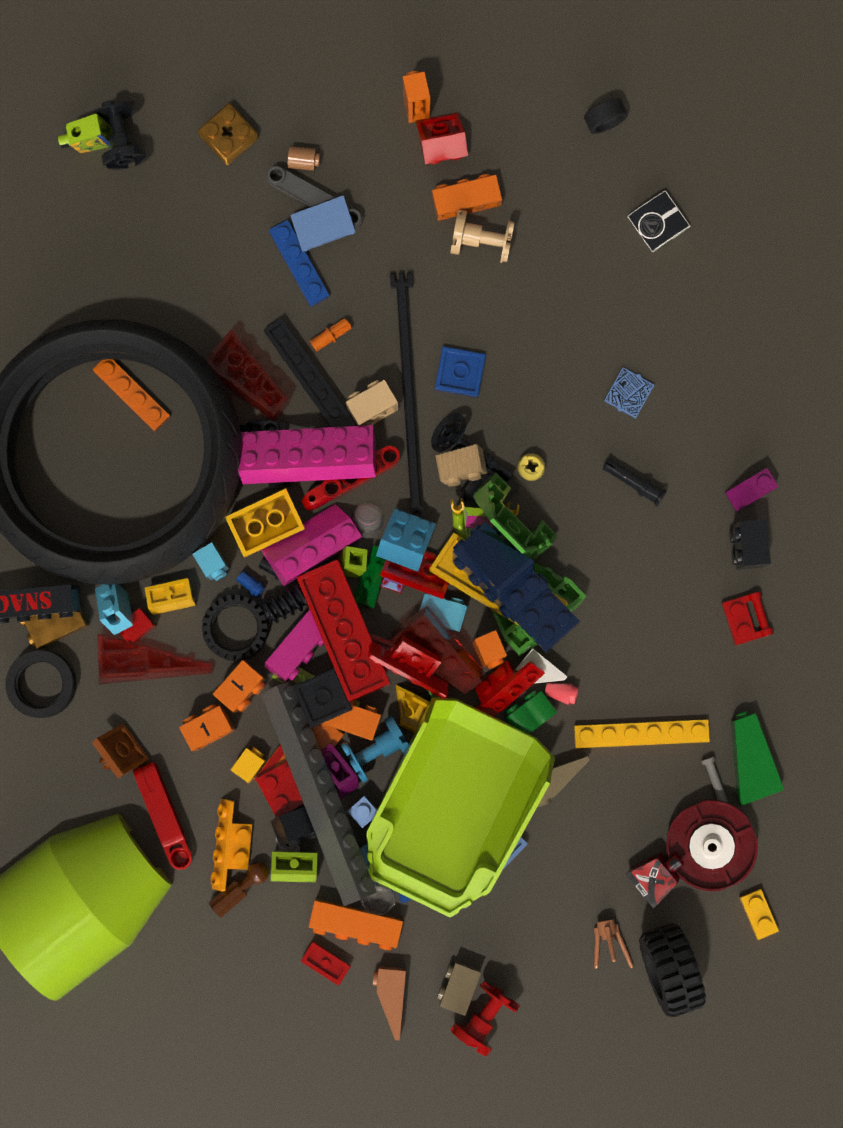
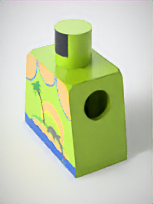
M93 114L67 123V133L58 136L59 145L62 149L71 146L79 153L110 147L109 137L112 136L111 126L98 114Z

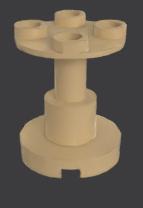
M458 210L450 253L459 255L462 244L479 247V243L503 247L500 263L507 262L511 244L507 241L512 239L515 222L508 219L506 234L482 230L483 225L467 223V211Z

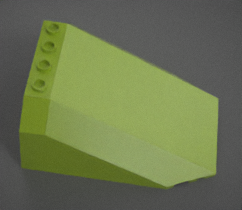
M432 697L367 830L368 871L371 879L450 918L459 913L460 909L470 906L474 900L482 895L489 894L551 783L555 761L553 754L536 737L456 698L443 699Z

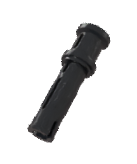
M611 458L608 459L602 469L638 491V496H644L649 499L656 507L667 492L666 489L661 490L652 484L650 479L643 480Z

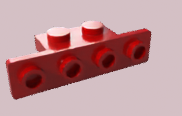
M404 636L392 651L375 642L369 645L368 657L376 664L387 667L393 673L407 678L413 684L427 689L435 696L443 699L448 696V683L433 675L434 671L441 664L442 657Z
M506 661L475 688L481 704L476 709L496 717L545 674L544 670L530 661L516 672L513 664Z

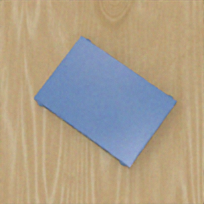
M344 195L291 214L302 252L356 233Z

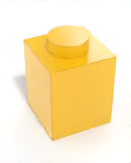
M255 747L252 750L246 748L231 768V771L247 783H251L266 762L262 758L264 754Z

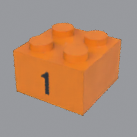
M242 660L213 695L232 712H243L251 703L250 697L253 694L258 695L265 688L264 682L266 678L247 661Z
M210 705L202 710L203 715L199 717L192 715L182 721L184 725L180 726L179 729L191 751H198L236 730L224 706Z

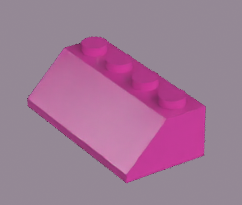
M336 504L304 522L305 530L261 550L283 586L296 580V577L308 573L339 554L346 546L351 547L361 539L362 536L351 518Z

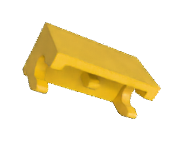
M189 578L145 587L147 605L152 615L196 606Z

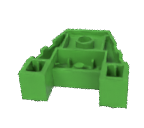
M495 472L476 490L473 497L490 522L522 554L536 559L555 542L558 535L543 520L529 530L503 504L511 487Z

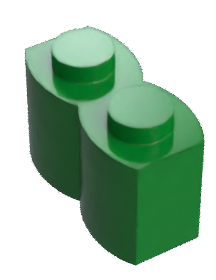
M533 690L524 697L526 702L520 706L516 703L506 711L508 715L505 718L511 726L530 734L554 716L557 711L542 691L537 693Z

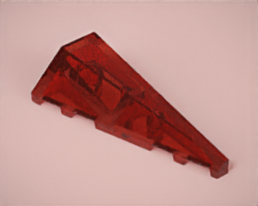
M97 634L99 685L212 674V663L198 662L190 657L183 658L175 656L171 652L140 644L137 646L126 643L121 639L114 640L102 634Z

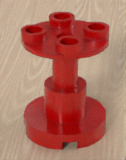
M483 981L480 987L491 998L479 1015L474 1013L466 1027L455 1022L450 1030L467 1046L477 1048L476 1052L487 1057L492 1050V1047L485 1041V1038L493 1028L491 1021L502 1005L514 1012L518 1011L520 1005L513 999L505 997L503 995L504 992L496 986H491L486 981Z

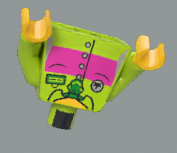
M462 498L461 504L455 506L453 499H451L453 527L458 536L466 540L471 536L470 532L477 525L482 526L485 522L490 527L493 525L481 508L464 507ZM508 502L507 505H506V507H507L509 510H510V508H509L510 502ZM519 504L516 510H510L515 516L519 513ZM501 533L500 537L505 541L506 537Z

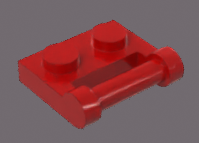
M760 591L721 603L735 646L774 634L772 627H769L764 612ZM750 601L753 603L761 631L758 632L754 630L746 605Z

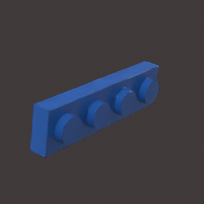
M286 220L269 229L272 239L309 306L312 307L329 298L330 296L306 252H302L299 240L289 221Z

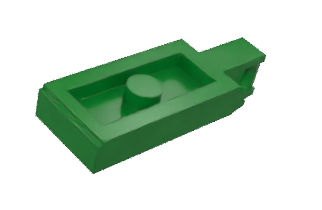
M373 546L371 556L367 561L366 571L360 576L355 594V600L359 606L373 609L382 581L380 574L386 561L376 556L378 546Z

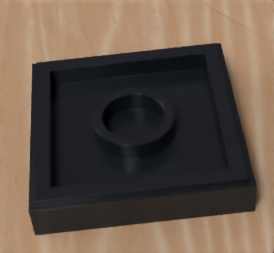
M335 668L293 686L310 728L352 710Z

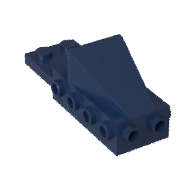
M486 522L482 526L477 525L470 532L471 536L465 541L463 539L460 540L453 547L454 565L468 575V579L473 585L479 586L484 591L485 597L499 607L504 617L510 618L514 623L516 622L547 653L576 627L580 620L548 589L547 579L541 573L537 574L533 570L534 561L531 558L518 552L511 542H505L500 537L501 533L495 526L492 525L490 527Z

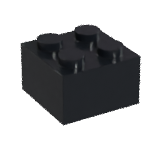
M766 519L739 521L733 525L732 530H729L730 543H734V552H732L731 557L732 564L736 565V570L763 568L770 565L771 558Z

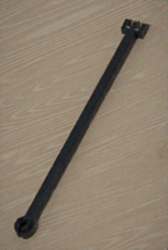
M399 272V281H395V274L390 273L391 289H396L411 506L408 513L413 514L415 511H418L421 514L420 518L425 519V510L421 504L407 288H413L412 272H407L408 280L406 281L403 280V272Z

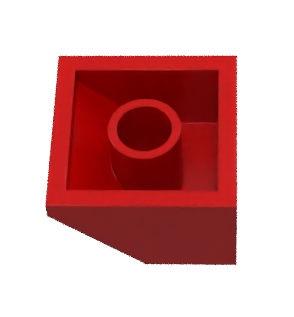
M458 113L416 121L425 164H438L444 160H458L468 156L465 131Z

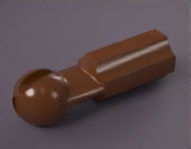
M261 862L251 864L248 868L247 876L242 881L234 880L226 887L225 891H221L208 903L212 910L220 918L247 896V889L252 884H261L267 880L269 875L268 867Z

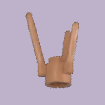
M614 919L597 922V928H594V968L597 969L599 963L600 936L602 940H607L612 962L616 961L612 941L615 935L629 967L633 968L634 965L620 934L618 924H615Z

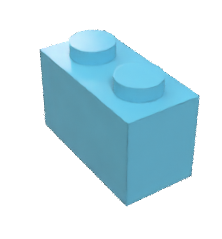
M212 542L193 553L194 558L208 579L218 581L227 576L226 571L230 570L218 548Z

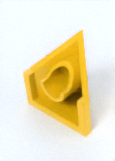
M396 685L400 718L399 726L415 733L430 702Z

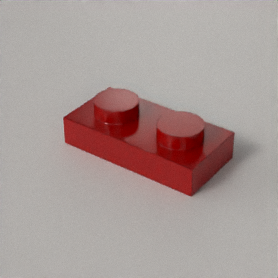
M314 941L300 961L338 986L351 965Z

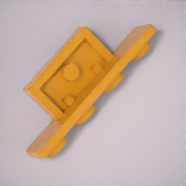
M221 799L217 809L219 820L218 827L215 830L214 870L210 880L212 889L218 891H225L227 869L248 870L252 824L232 823L234 801L228 799Z

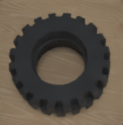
M670 923L644 932L639 939L642 959L654 994L665 1015L674 1018L702 1008L706 1003L702 976L693 950L681 927Z

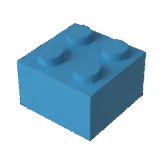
M394 508L381 538L376 556L418 572L436 524Z

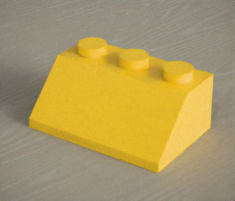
M287 489L225 517L244 558L305 530Z

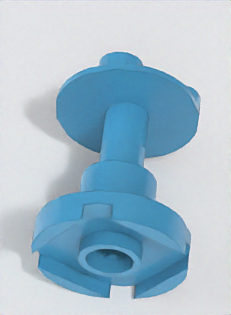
M392 715L384 719L389 730L375 737V743L355 754L347 741L341 744L344 752L350 759L352 767L363 783L369 780L362 767L364 764L382 754L384 757H387L399 749L404 754L409 745Z

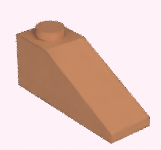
M379 966L378 972H374L373 985L377 986V994L394 1039L400 1041L406 968Z

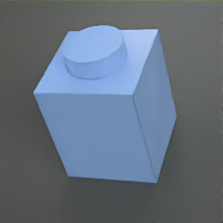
M364 795L347 812L363 828L374 818L377 808Z

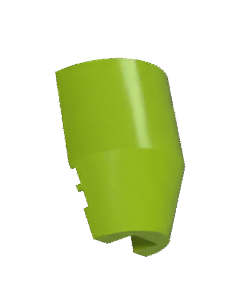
M120 813L50 836L0 874V949L17 971L38 992L53 1001L61 999L129 947L173 885L160 867L155 868L130 835V832L133 830Z

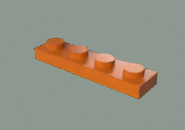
M113 359L102 360L92 369L154 432L171 417Z

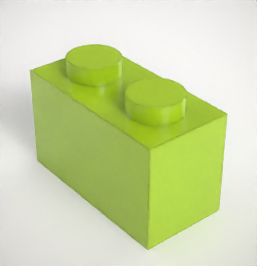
M272 852L271 881L316 882L317 853Z

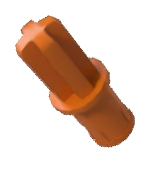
M344 318L329 329L326 327L324 332L309 341L315 351L319 352V350L331 342L335 343L337 338L351 330V324Z

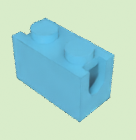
M102 584L95 588L100 621L114 635L133 626L129 596L120 584Z

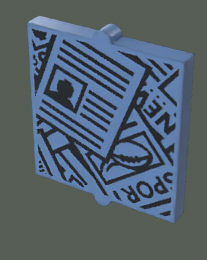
M622 368L604 401L617 408L618 412L623 411L636 419L654 384L641 378L640 374L636 375Z

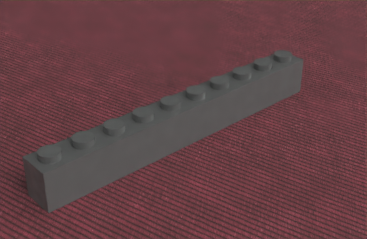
M293 681L280 684L261 694L343 905L346 906L377 893L314 732L308 724L293 689L295 684Z

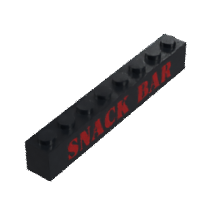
M69 584L0 591V624L9 623V619L16 618L17 622L31 621L30 617H38V620H50L52 615H59V618H72L73 613H81L80 589L78 585Z

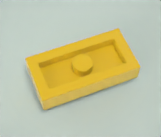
M760 888L739 897L757 940L779 932Z

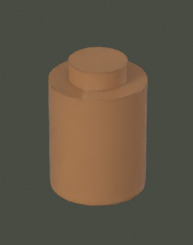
M289 147L288 168L314 171L315 166L319 167L320 153H316L315 148Z

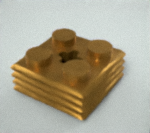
M227 103L198 129V134L226 165L234 161L258 139L256 130L230 103ZM226 131H228V132L231 131L232 136H231V137H229L228 135L225 136V135H224V132H226Z

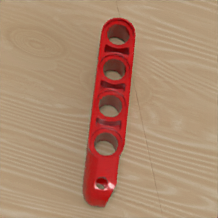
M386 446L376 451V477L399 464L400 453L396 447ZM387 452L396 454V459L393 462H387L384 459V455ZM376 477L358 478L352 484L347 483L345 479L325 480L323 484L308 491L301 503L306 510L317 509ZM329 484H336L338 486V491L335 494H328L326 492V487Z
M155 761L145 764V766L134 769L133 774L169 863L175 869H186L192 863V853Z

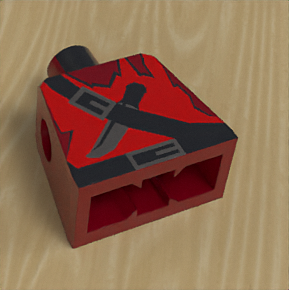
M658 853L630 867L626 875L652 908H655L679 882L680 877L676 874V871L684 866V863L677 854L667 860L662 853Z

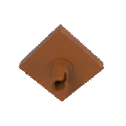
M124 723L99 736L92 742L102 756L99 764L102 765L106 762L102 768L105 770L111 769L117 779L149 760V757Z

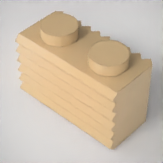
M477 444L436 455L439 478L445 485L457 486L461 484L460 481L462 480L475 481L481 479V475L487 474L483 449Z

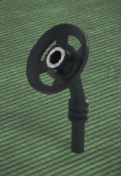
M451 414L438 424L431 438L433 450L438 453H445L456 445L460 448L472 445L462 438L466 429V420L461 414ZM455 421H460L462 425L460 426ZM483 450L486 467L489 466L510 480L514 472L494 460L493 456L489 457L490 454H485L486 451Z

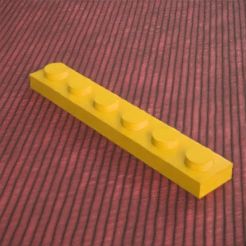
M688 720L574 726L575 748L710 742L709 721Z

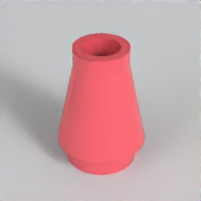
M547 683L545 696L570 705V703L575 704L579 687L574 686V684Z

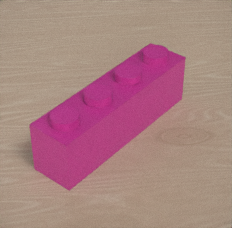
M310 610L265 662V668L284 683L289 679L293 681L300 673L298 668L303 662L307 664L315 655L312 651L317 645L322 647L324 644Z

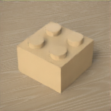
M376 380L367 386L368 389L362 393L357 391L348 397L349 400L346 401L347 410L357 426L374 425L398 411V402L385 380L381 382Z

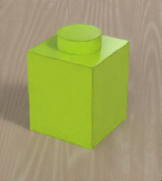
M346 546L338 554V560L346 577L359 578L366 571L367 549Z

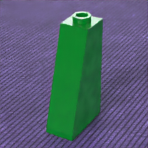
M748 711L735 715L736 719L731 721L738 805H745L784 790L756 713L749 714Z

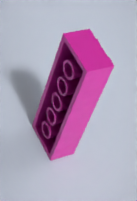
M373 425L241 432L242 451L238 472L242 484L376 477V438Z

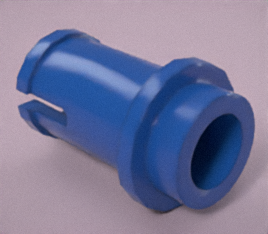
M246 570L236 579L237 582L251 592V596L259 597L265 590L263 582H258Z

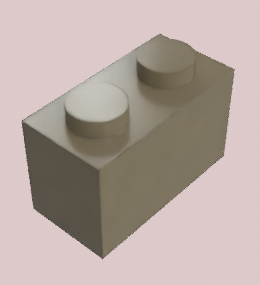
M456 960L454 965L449 964L445 978H448L445 987L441 986L437 999L440 1000V1007L465 1016L480 978L481 970Z

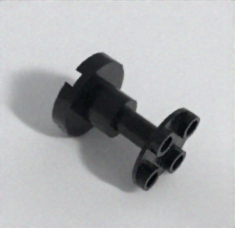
M105 101L102 103L101 108L93 111V114H98L103 120L110 122L112 136L109 137L111 150L106 151L101 156L103 166L106 165L107 169L129 168L128 164L135 162V166L144 163L147 159L145 149L141 146L133 145L131 135L126 133L123 119L129 118L136 113L134 101L117 104L114 101Z

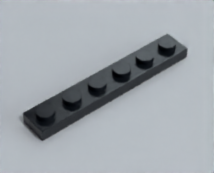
M282 318L263 330L330 427L357 426Z

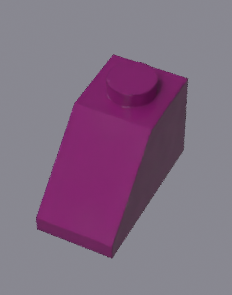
M768 468L727 491L725 495L737 512L779 486Z
M331 743L321 749L339 798L342 799L359 787L357 775Z

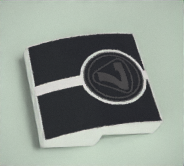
M667 191L660 193L628 215V218L652 252H655L665 243L676 238L691 227Z

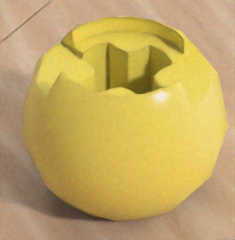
M527 453L518 462V472L525 480L535 481L544 474L545 462L539 455ZM528 462L537 465L534 472H531L530 469L526 470L525 467L528 466Z

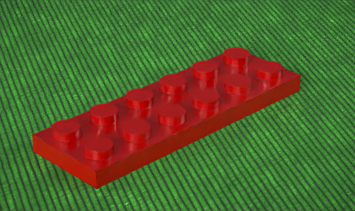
M337 559L296 577L348 701L351 702L391 684L384 666L376 664L368 657L369 645L373 640L339 560Z

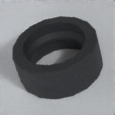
M614 98L590 109L584 115V119L591 134H598L622 123L627 118L628 113L622 100Z

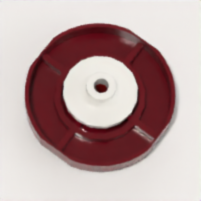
M708 799L686 807L677 814L669 827L666 848L669 858L677 854L682 859L684 866L678 869L676 874L685 883L696 889L715 892L738 884L749 875L757 859L758 840L748 817L739 808L725 801ZM710 843L716 844V847L714 849H710L708 845Z

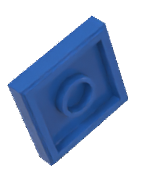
M443 346L435 390L478 398L486 354Z

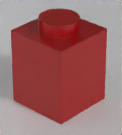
M139 608L132 613L133 626L119 633L127 642L131 640L133 643H137L153 630L156 625L143 609Z

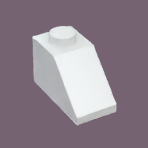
M533 648L515 669L518 672L530 661L541 667L545 674L534 684L564 681L567 678L564 673Z

